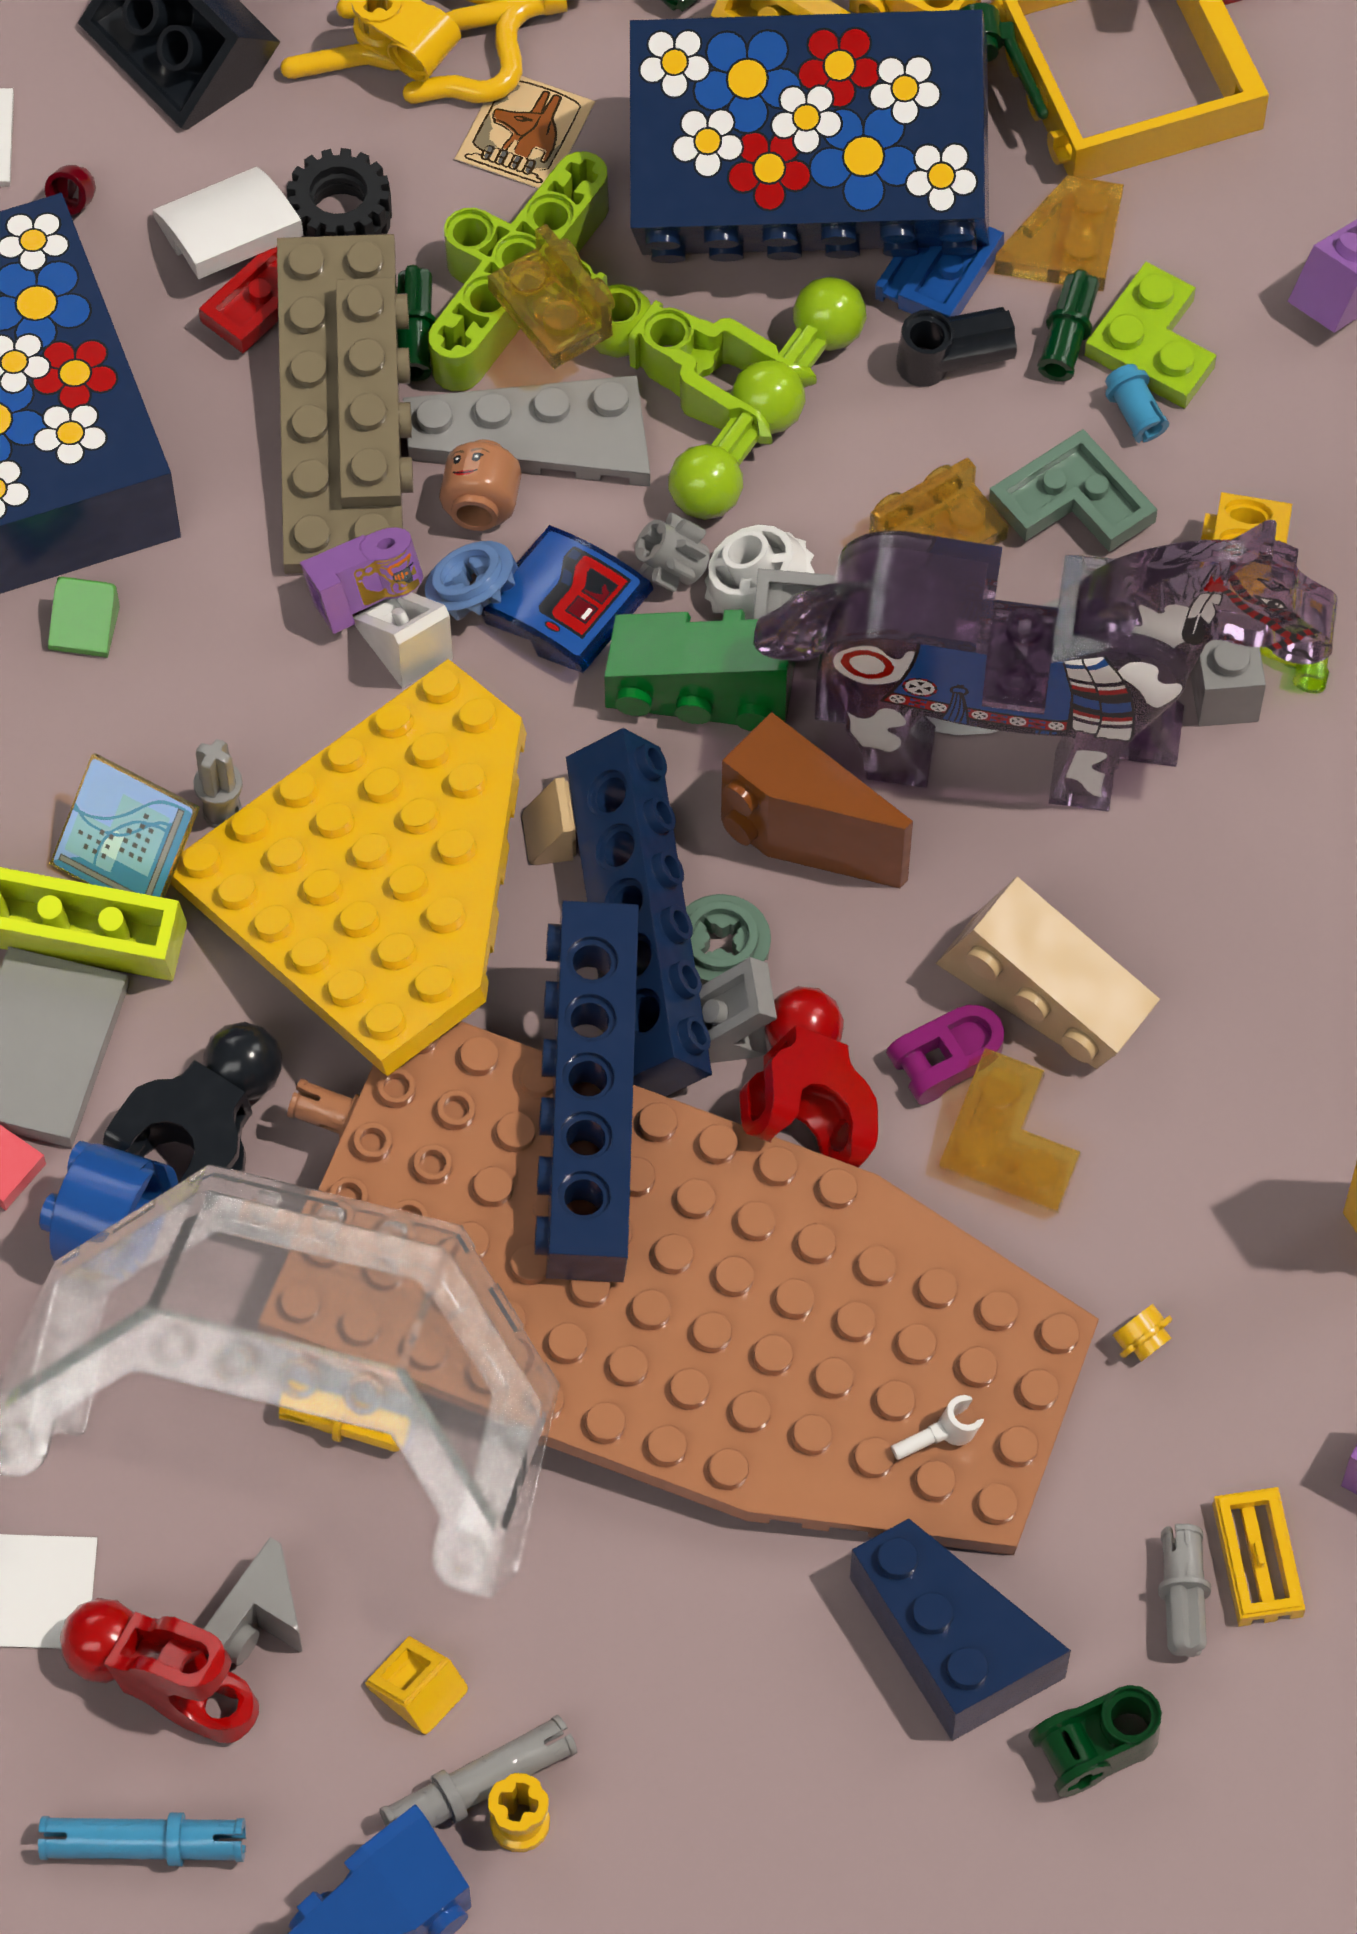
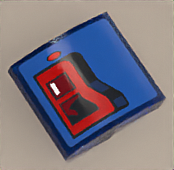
M549 525L516 563L518 569L513 574L515 586L510 590L501 592V603L488 604L483 608L481 615L487 625L530 640L538 657L584 673L611 641L615 616L633 614L654 588L650 580L615 556L582 538Z

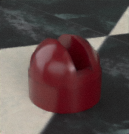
M77 165L60 167L48 177L45 183L46 197L62 193L70 215H75L88 206L96 191L94 177L86 168ZM77 186H78V199H77V198H72L73 195H74V193H75V191H76V189H77Z

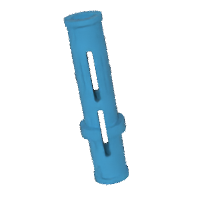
M170 1812L168 1819L50 1818V1816H41L38 1832L44 1833V1837H67L66 1839H38L40 1860H48L49 1858L166 1859L168 1866H183L185 1860H230L244 1862L246 1845H242L241 1841H218L219 1839H246L245 1818H237L236 1820L186 1819L184 1812Z

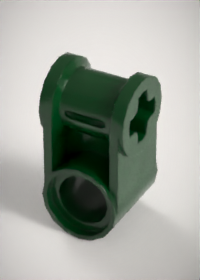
M1127 1685L1119 1687L1077 1708L1067 1709L1054 1714L1036 1725L1030 1731L1028 1737L1034 1747H1042L1058 1778L1054 1784L1060 1797H1068L1095 1786L1107 1776L1137 1762L1144 1761L1152 1755L1158 1745L1162 1711L1159 1701L1150 1691L1141 1686ZM1135 1714L1143 1718L1148 1728L1141 1734L1126 1735L1116 1729L1113 1721L1120 1715Z

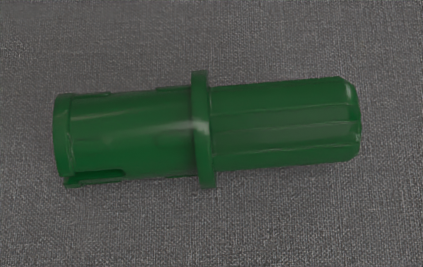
M409 265L398 274L397 294H408L409 329L398 330V348H409L410 381H422L431 375L429 331L437 320L431 314L432 274L429 269L419 268L417 265Z
M1077 269L1073 274L1066 276L1056 310L1051 311L1047 316L1046 326L1049 333L1037 366H1039L1038 371L1050 380L1068 381L1074 376V368L1082 341L1086 340L1092 332V324L1089 318L1099 289V281L1097 277L1089 275L1086 270Z

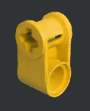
M351 0L352 9L356 15L353 23V32L356 40L363 47L370 49L394 64L401 72L416 81H426L461 39L460 29L452 18L441 9L426 4L422 0Z

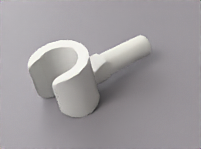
M967 1395L956 1396L950 1401L938 1422L929 1425L927 1429L891 1445L895 1458L900 1460L929 1445L937 1444L944 1440L957 1446L969 1443L981 1427L984 1419L966 1425L960 1423L955 1418V1415L957 1416L969 1407L973 1400L972 1397Z

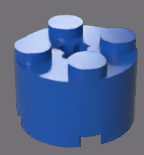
M79 1141L70 1153L67 1174L59 1193H51L46 1198L40 1213L39 1225L41 1230L50 1232V1251L54 1262L61 1267L127 1288L133 1287L132 1279L144 1282L158 1265L171 1235L174 1222L164 1220L163 1216L166 1200L178 1202L179 1188L176 1172L170 1165L99 1143L91 1144Z

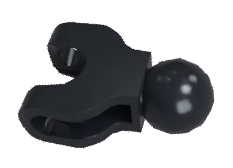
M248 1022L225 1025L210 1037L203 1055V1065L194 1059L180 1076L173 1079H157L136 1087L104 1133L103 1145L141 1157L147 1155L159 1144L179 1142L191 1146L195 1153L180 1180L179 1191L186 1208L198 1216L210 1215L228 1196L245 1173L246 1152L241 1141L242 1128L253 1114L249 1101L261 1098L275 1087L281 1072L282 1052L277 1040L263 1027Z

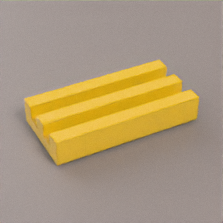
M1279 1487L1214 1496L1212 1507L1238 1627L1251 1625L1253 1620L1263 1619L1264 1623L1275 1622L1279 1616L1289 1615L1290 1619L1302 1618L1305 1613V1604ZM1265 1505L1285 1594L1284 1599L1275 1600L1254 1506ZM1233 1509H1240L1260 1601L1257 1603H1251L1231 1512Z

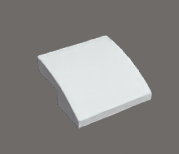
M258 167L249 169L152 210L156 222L177 256L183 254L198 280L277 247V238L301 237L304 235L301 219L272 179Z

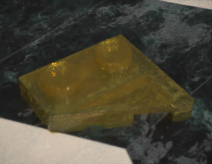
M1067 175L996 253L994 273L1064 285L1068 274H1073L1077 269H1083L1089 275L1097 277L1099 281L1098 291H1104L1124 185Z

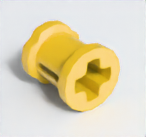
M513 1773L504 1780L496 1782L489 1793L488 1810L493 1838L501 1847L511 1852H527L535 1849L545 1840L549 1832V1798L537 1778L524 1773ZM518 1804L530 1807V1812H524L520 1821L509 1820L508 1814H514Z

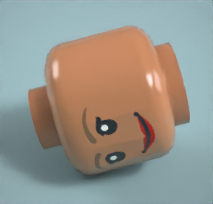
M482 439L457 446L449 453L445 464L439 493L442 508L458 525L473 531L488 530L504 523L512 516L517 501L522 475L519 461L507 449L492 440Z

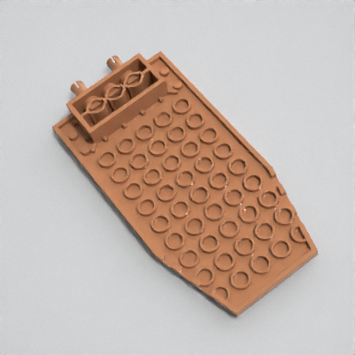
M460 1021L389 1076L384 1075L373 1065L361 1093L355 1094L354 1098L309 1083L308 1080L303 1078L298 1082L296 1090L299 1092H294L292 1095L287 1117L296 1118L337 1133L340 1138L312 1203L309 1202L306 1207L262 1192L259 1188L252 1187L248 1194L250 1203L245 1201L238 1223L239 1226L248 1227L291 1243V1253L258 1325V1338L745 1521L769 1524L771 1519L802 1523L801 1528L829 1531L830 1527L864 1531L868 1532V1537H875L909 1518L942 1546L1007 1555L1015 1554L1099 1321L1097 1317L875 1173L774 1137L771 1143L746 1134L742 1124L633 1085L629 1241L624 1282L546 1279L547 1255H534L536 1216H548L549 1195H537L539 1156H550L551 1136H539L541 1097H553V1077H541V1050ZM587 1082L577 1083L571 1087L576 1093L583 1096H594L601 1092L597 1086ZM577 1141L569 1145L575 1153L580 1155H593L600 1151L597 1146L588 1141ZM575 1200L567 1204V1207L578 1215H590L598 1211L592 1203L585 1200ZM967 1395L972 1397L973 1400L969 1407L957 1416L955 1415V1418L960 1423L966 1425L984 1419L981 1427L969 1443L957 1446L944 1440L937 1444L929 1445L900 1460L895 1458L891 1445L927 1429L929 1425L938 1422L950 1401L956 1396Z

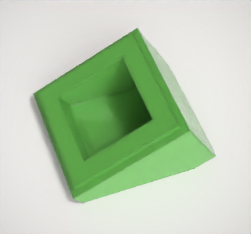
M58 577L54 591L49 631V650L108 658L120 608L116 586L107 582Z

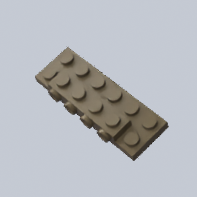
M394 234L277 238L282 527L285 574L303 573L301 561L359 536H366L385 528L398 527L403 529L402 493H413L412 457H401V438H412L411 402H400L399 384L410 383L409 348H398V330L409 329L408 294H397Z

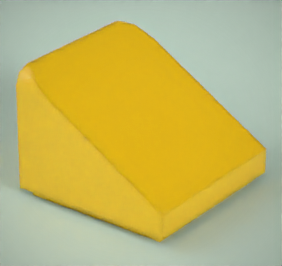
M408 1636L365 1682V1685L372 1693L423 1734L431 1732L468 1690L466 1682L450 1659L411 1636Z

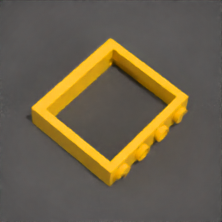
M991 0V3H989L999 10L1001 22L1014 23L1016 41L1048 110V117L1040 119L1037 116L1026 94L1029 111L1035 121L1042 120L1048 132L1047 145L1051 158L1056 165L1063 164L1072 185L1264 128L1269 93L1222 0H1176L1224 98L1086 138H1082L1024 16L1076 0ZM1005 48L1009 69L1014 77H1019Z

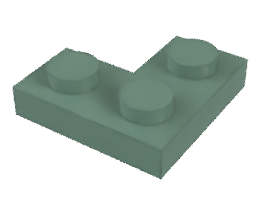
M1084 429L992 486L989 492V502L1025 542L1073 512L1108 552H1111L1154 524L1158 511Z

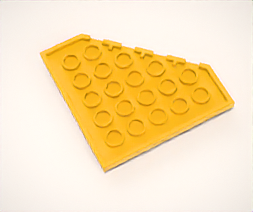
M447 659L177 855L167 877L168 883L384 1075L389 1076L486 1003L489 985L486 975L489 953L494 952L499 919L497 900L499 887L504 885L510 847L507 839L510 818H514L520 781L517 773L520 752H524L527 735L522 717L451 660Z

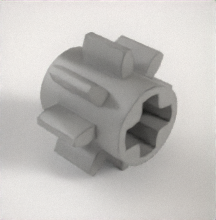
M672 512L669 513L666 522L653 520L648 523L639 534L635 545L636 557L644 562L638 572L639 575L671 592H676L679 582L684 585L696 582L705 572L710 557L708 547L700 542L704 538L706 530Z

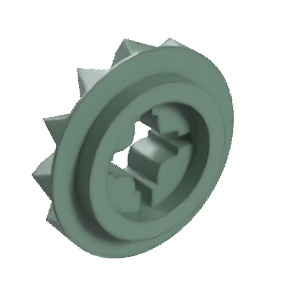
M715 894L699 898L686 907L693 926L691 943L695 968L703 985L749 957L761 961L768 960L771 944L770 928L764 915L752 903L733 895ZM707 930L711 934L715 933L720 938L727 937L729 934L734 935L732 938V950L735 956L731 952L727 953L722 948H718L713 952L708 951L710 948V936Z

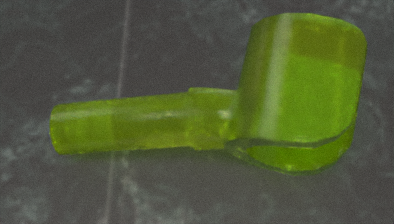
M1258 638L1262 656L1295 669L1292 682L1298 689L1308 693H1321L1325 690L1329 670L1327 668L1328 657L1322 648L1317 646L1302 648L1314 659L1310 661L1304 653L1293 652L1291 649L1288 650L1282 647L1271 651L1267 647L1272 643Z

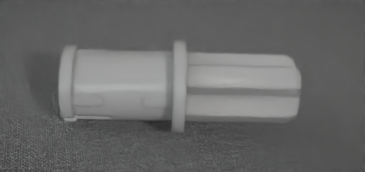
M216 739L212 745L201 743L197 748L195 754L198 771L193 780L194 791L203 802V817L207 824L214 828L242 809L239 797L243 787L242 775L238 768L233 765L232 757L229 755L228 744L219 739Z
M1175 1524L1176 1538H1173V1529L1170 1526L1165 1527L1161 1531L1164 1580L1158 1586V1595L1166 1602L1167 1647L1169 1651L1175 1656L1195 1657L1200 1655L1207 1645L1205 1599L1211 1594V1584L1204 1579L1203 1530L1192 1524Z

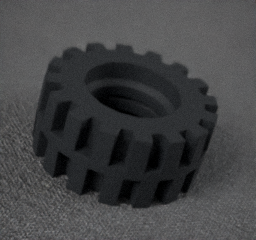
M341 148L340 155H333L332 150L327 149L321 151V159L317 160L313 155L304 159L305 169L299 166L294 169L292 181H288L287 200L301 219L304 234L301 237L378 235L388 233L390 218H392L390 185L387 175H383L381 165L377 161L370 165L369 155L360 152L357 157H352L351 149ZM334 194H348L362 201L356 209L338 214L323 211L316 206L324 198Z

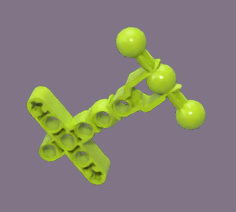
M587 151L566 155L556 165L511 224L475 207L463 208L452 213L444 224L447 268L451 276L464 285L437 318L429 331L431 369L435 382L443 389L450 391H465L473 388L484 377L529 317L555 331L564 334H574V338L579 341H583L586 337L589 344L600 354L615 358L629 356L630 367L636 370L642 367L649 378L680 397L681 409L685 415L722 430L711 445L703 444L689 447L675 458L668 476V489L676 506L688 516L706 520L721 517L736 506L743 489V473L739 467L757 442L759 444H772L771 434L786 431L798 421L806 402L805 387L812 386L817 382L816 375L811 369L824 350L831 351L846 348L860 336L867 319L866 305L860 291L850 282L831 276L812 280L798 294L793 307V322L796 330L778 353L777 346L734 319L721 318L715 323H711L672 307L663 308V303L657 300L651 305L648 297L635 287L624 284L608 286L606 274L599 272L597 275L594 274L587 263L576 257L606 218L609 211L607 166L603 159ZM664 345H673L672 347H663ZM723 364H730L742 369L736 378L731 394L703 377L710 375Z

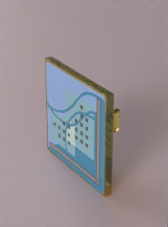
M97 753L91 754L50 865L87 884L165 898L200 806Z

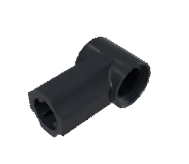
M1004 307L945 317L941 313L932 310H920L912 313L905 319L901 329L896 359L898 373L909 384L918 387H929L939 383L946 376L947 371L1015 359L1017 344L1015 326L1009 310L1005 311ZM919 347H925V348H928V349H931V350H925V349H921V348H919Z

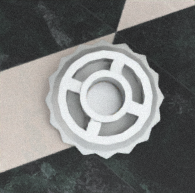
M755 525L742 528L726 537L714 550L709 561V574L704 580L707 586L704 598L711 602L713 613H723L724 615V610L743 609L745 620L753 619L758 568L815 573L810 564L814 554L806 549L805 540L795 538L790 532H784L775 526Z

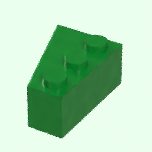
M797 607L779 608L778 617L769 619L745 620L743 609L724 610L722 621L690 622L691 616L688 612L620 614L615 616L604 676L605 708L617 709L630 716H644L649 713L678 717L680 720L690 724L716 722L738 725L740 728L750 732L771 712L786 723L795 672Z

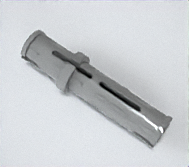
M556 1715L550 1721L450 1774L445 1770L437 1772L431 1776V1784L389 1806L385 1805L379 1809L385 1827L414 1804L423 1812L432 1828L448 1819L453 1823H457L467 1818V1809L487 1800L496 1782L504 1780L513 1773H524L531 1776L568 1756L577 1754V1747L571 1734L548 1746L545 1745L564 1734L563 1731L568 1728L559 1715Z

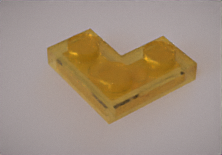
M985 1048L940 1160L939 1167L1059 1214L1082 1154L1080 1151L1024 1130L1045 1077V1071Z

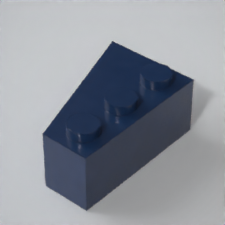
M908 1518L852 1549L850 1580L952 1741L1066 1678L1071 1650L911 1519Z

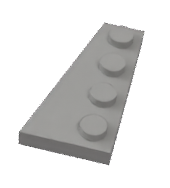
M637 375L403 398V402H411L412 438H407L409 457H412L413 461L446 464L449 453L457 446L471 441L486 439L497 442L507 449L519 461L522 473L541 475L542 468L576 472V479L600 481L601 475L629 478L630 485L650 487V467Z

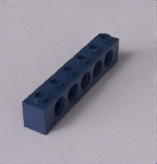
M621 728L566 756L587 902L639 905L633 1085L668 1096L712 1075L708 1051L711 1040L708 1029L704 1024L699 994L702 989V983L699 973L695 968L691 943L693 926L687 914L682 886L684 870L678 859L674 827L676 819L673 809L669 804L665 778L667 773L666 759L661 751V747L625 728ZM597 969L598 979L605 976L600 970Z
M562 901L560 924L548 923L546 961L558 962L557 981L545 982L544 1019L556 1020L555 1039L543 1038L541 1077H553V1097H541L539 1136H551L550 1156H539L537 1195H549L548 1216H536L534 1255H547L546 1279L624 1282L629 1241L639 905ZM584 967H592L600 970L605 976L591 980L581 977L576 971ZM584 1024L593 1025L599 1028L603 1034L588 1038L579 1035L574 1028ZM587 1082L597 1086L601 1092L594 1096H583L576 1093L571 1087L577 1083ZM577 1141H588L597 1146L600 1151L593 1155H580L575 1153L569 1145ZM575 1200H585L592 1203L598 1211L590 1215H578L572 1212L567 1207V1204Z

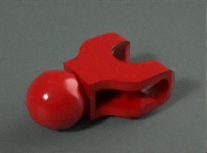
M797 986L780 994L774 1000L777 1019L765 1025V1034L771 1049L763 1056V1071L757 1072L740 1090L739 1099L743 1130L748 1135L771 1143L774 1136L792 1124L796 1118L806 1124L815 1135L821 1154L859 1168L870 1156L877 1144V1098L866 1080L851 1064L848 1045L841 1042L844 1019L836 1001L819 988Z
M96 1598L78 1605L64 1621L60 1634L62 1656L68 1668L86 1681L109 1683L115 1680L124 1693L150 1705L182 1728L216 1742H236L254 1726L259 1715V1702L247 1682L229 1671L232 1663L230 1655L219 1638L211 1632L176 1617L162 1616L159 1619L151 1618L136 1611L133 1612L118 1600ZM215 1692L238 1699L237 1710L229 1717L217 1719L208 1715L205 1708L207 1700Z

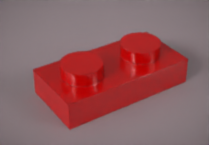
M277 247L258 254L199 308L200 322L242 354L278 322Z

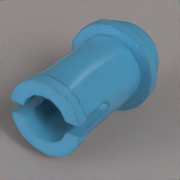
M1127 364L1117 368L1107 376L1105 383L1108 388L1105 395L1110 402L1117 403L1133 432L1135 441L1138 443L1141 441L1148 442L1163 434L1169 427V421L1161 412L1147 386L1150 381L1147 372L1139 370L1135 364Z

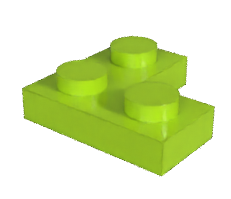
M1148 262L1143 264L1087 340L1084 356L1112 371L1127 364H1135L1139 370L1146 371L1150 377L1147 385L1150 391L1184 409L1214 370L1217 355L1172 332L1193 303L1196 287Z

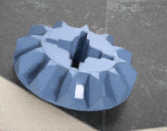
M495 541L470 543L452 551L438 562L426 580L425 596L428 599L444 604L449 614L457 621L463 619L470 611L480 616L483 608L488 604L501 603V592L510 590L515 586L513 574L518 569V566L510 550L501 543ZM475 573L477 576L476 582L470 585L472 574Z

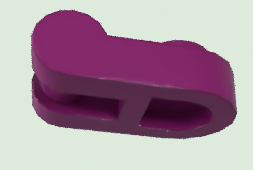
M965 1005L899 1037L890 1044L886 1054L897 1070H904L911 1080L908 1085L909 1090L918 1104L924 1105L941 1097L950 1087L993 1065L1002 1053L1004 1027L1000 1018L992 1010L981 1005ZM939 1048L946 1060L931 1066L925 1055Z

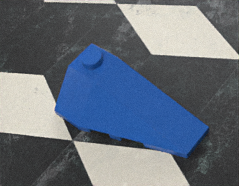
M414 1804L363 1844L344 1862L350 1872L334 1891H327L322 1894L313 1891L297 1906L299 1911L290 1921L289 1928L291 1931L288 1934H454L468 1919L466 1911L472 1907L470 1887L423 1812Z

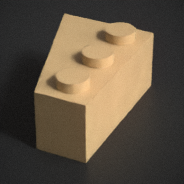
M1018 876L975 914L935 963L1062 1046L1073 1058L1083 1063H1088L1096 1069L1121 1050L1160 1000L1159 997Z

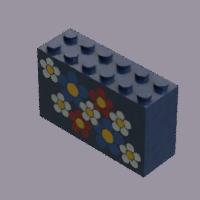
M983 9L630 20V228L642 255H651V260L658 263L683 262L686 260V254H709V259L731 262L742 260L746 252H767V257L770 259L793 260L801 258L802 251L825 250V256L846 259L859 256L860 249H883V254L886 256L909 257L917 255L918 248L942 246L943 254L959 256L974 254L977 252V246L989 245L987 36Z
M62 193L0 211V594L181 538L170 468Z

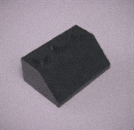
M91 0L78 21V24L181 129L193 127L250 89L280 44V41L239 0Z

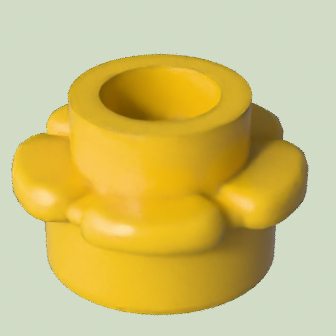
M1151 1304L1112 1335L1124 1350L1119 1355L1122 1358H1126L1134 1352L1142 1362L1171 1339V1336L1164 1328L1172 1322V1317L1169 1315L1164 1318L1154 1304Z

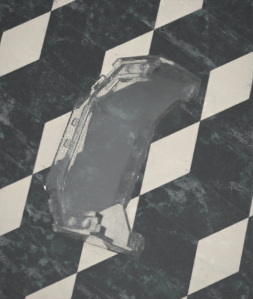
M209 1164L54 1261L0 1379V1475L21 1477L37 1470L45 1462L50 1450L52 1436L56 1433H66L74 1436L84 1434L93 1395L131 1371L190 1384L390 1434L441 1516L432 1553L433 1566L437 1575L446 1585L453 1589L492 1598L517 1574L560 1383L547 1362L544 1363L524 1331L523 1327L525 1326L499 1284H495L476 1253V1246L463 1225Z

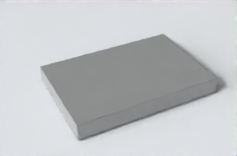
M8 946L0 968V1125L16 1135L70 1148L73 1147L129 987L126 974Z

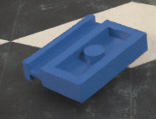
M989 226V245L977 246V252L970 255H947L942 253V246H930L929 248H918V254L914 256L893 257L875 284V299L882 302L885 298L898 303V309L910 314L920 310H932L941 313L945 317L960 315L1004 248V232Z

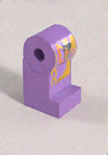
M398 527L385 528L366 536H359L300 562L313 603L333 634L354 625L353 614L385 599L408 595L416 590L423 580V573L411 535L405 529Z

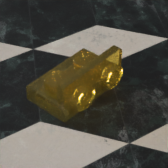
M544 224L535 229L536 249L493 272L487 278L488 290L551 367L556 369L613 336L612 309L615 308V302L604 281L599 277L592 279L582 267L580 256L573 244L567 238L559 239L550 227Z
M965 458L952 466L943 465L936 468L922 483L904 493L895 492L884 497L870 513L869 543L876 539H908L916 543L928 544L932 542L933 536L995 546L1007 539L1008 525L975 485L976 466L969 458ZM896 558L895 562L898 564L899 569L896 572H892L897 580L910 581L922 564H914L904 558Z

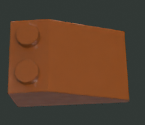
M771 712L722 760L721 821L729 835L738 843L745 846L751 844L767 857L891 887L901 888L908 881L913 821Z

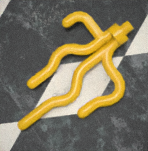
M351 0L338 1L336 5L338 15L343 19L355 18L356 15L352 9ZM465 0L478 5L454 9L446 12V14L457 24L460 31L497 24L495 27V45L500 62L499 73L488 80H475L459 75L431 77L423 82L411 81L403 88L402 95L404 99L410 104L442 98H455L471 103H487L506 97L517 87L523 73L522 56L517 40V32L520 26L528 19L539 15L548 16L568 12L567 0ZM360 43L285 58L280 65L281 73L288 79L362 65H370L390 71L399 69L370 49L363 47Z

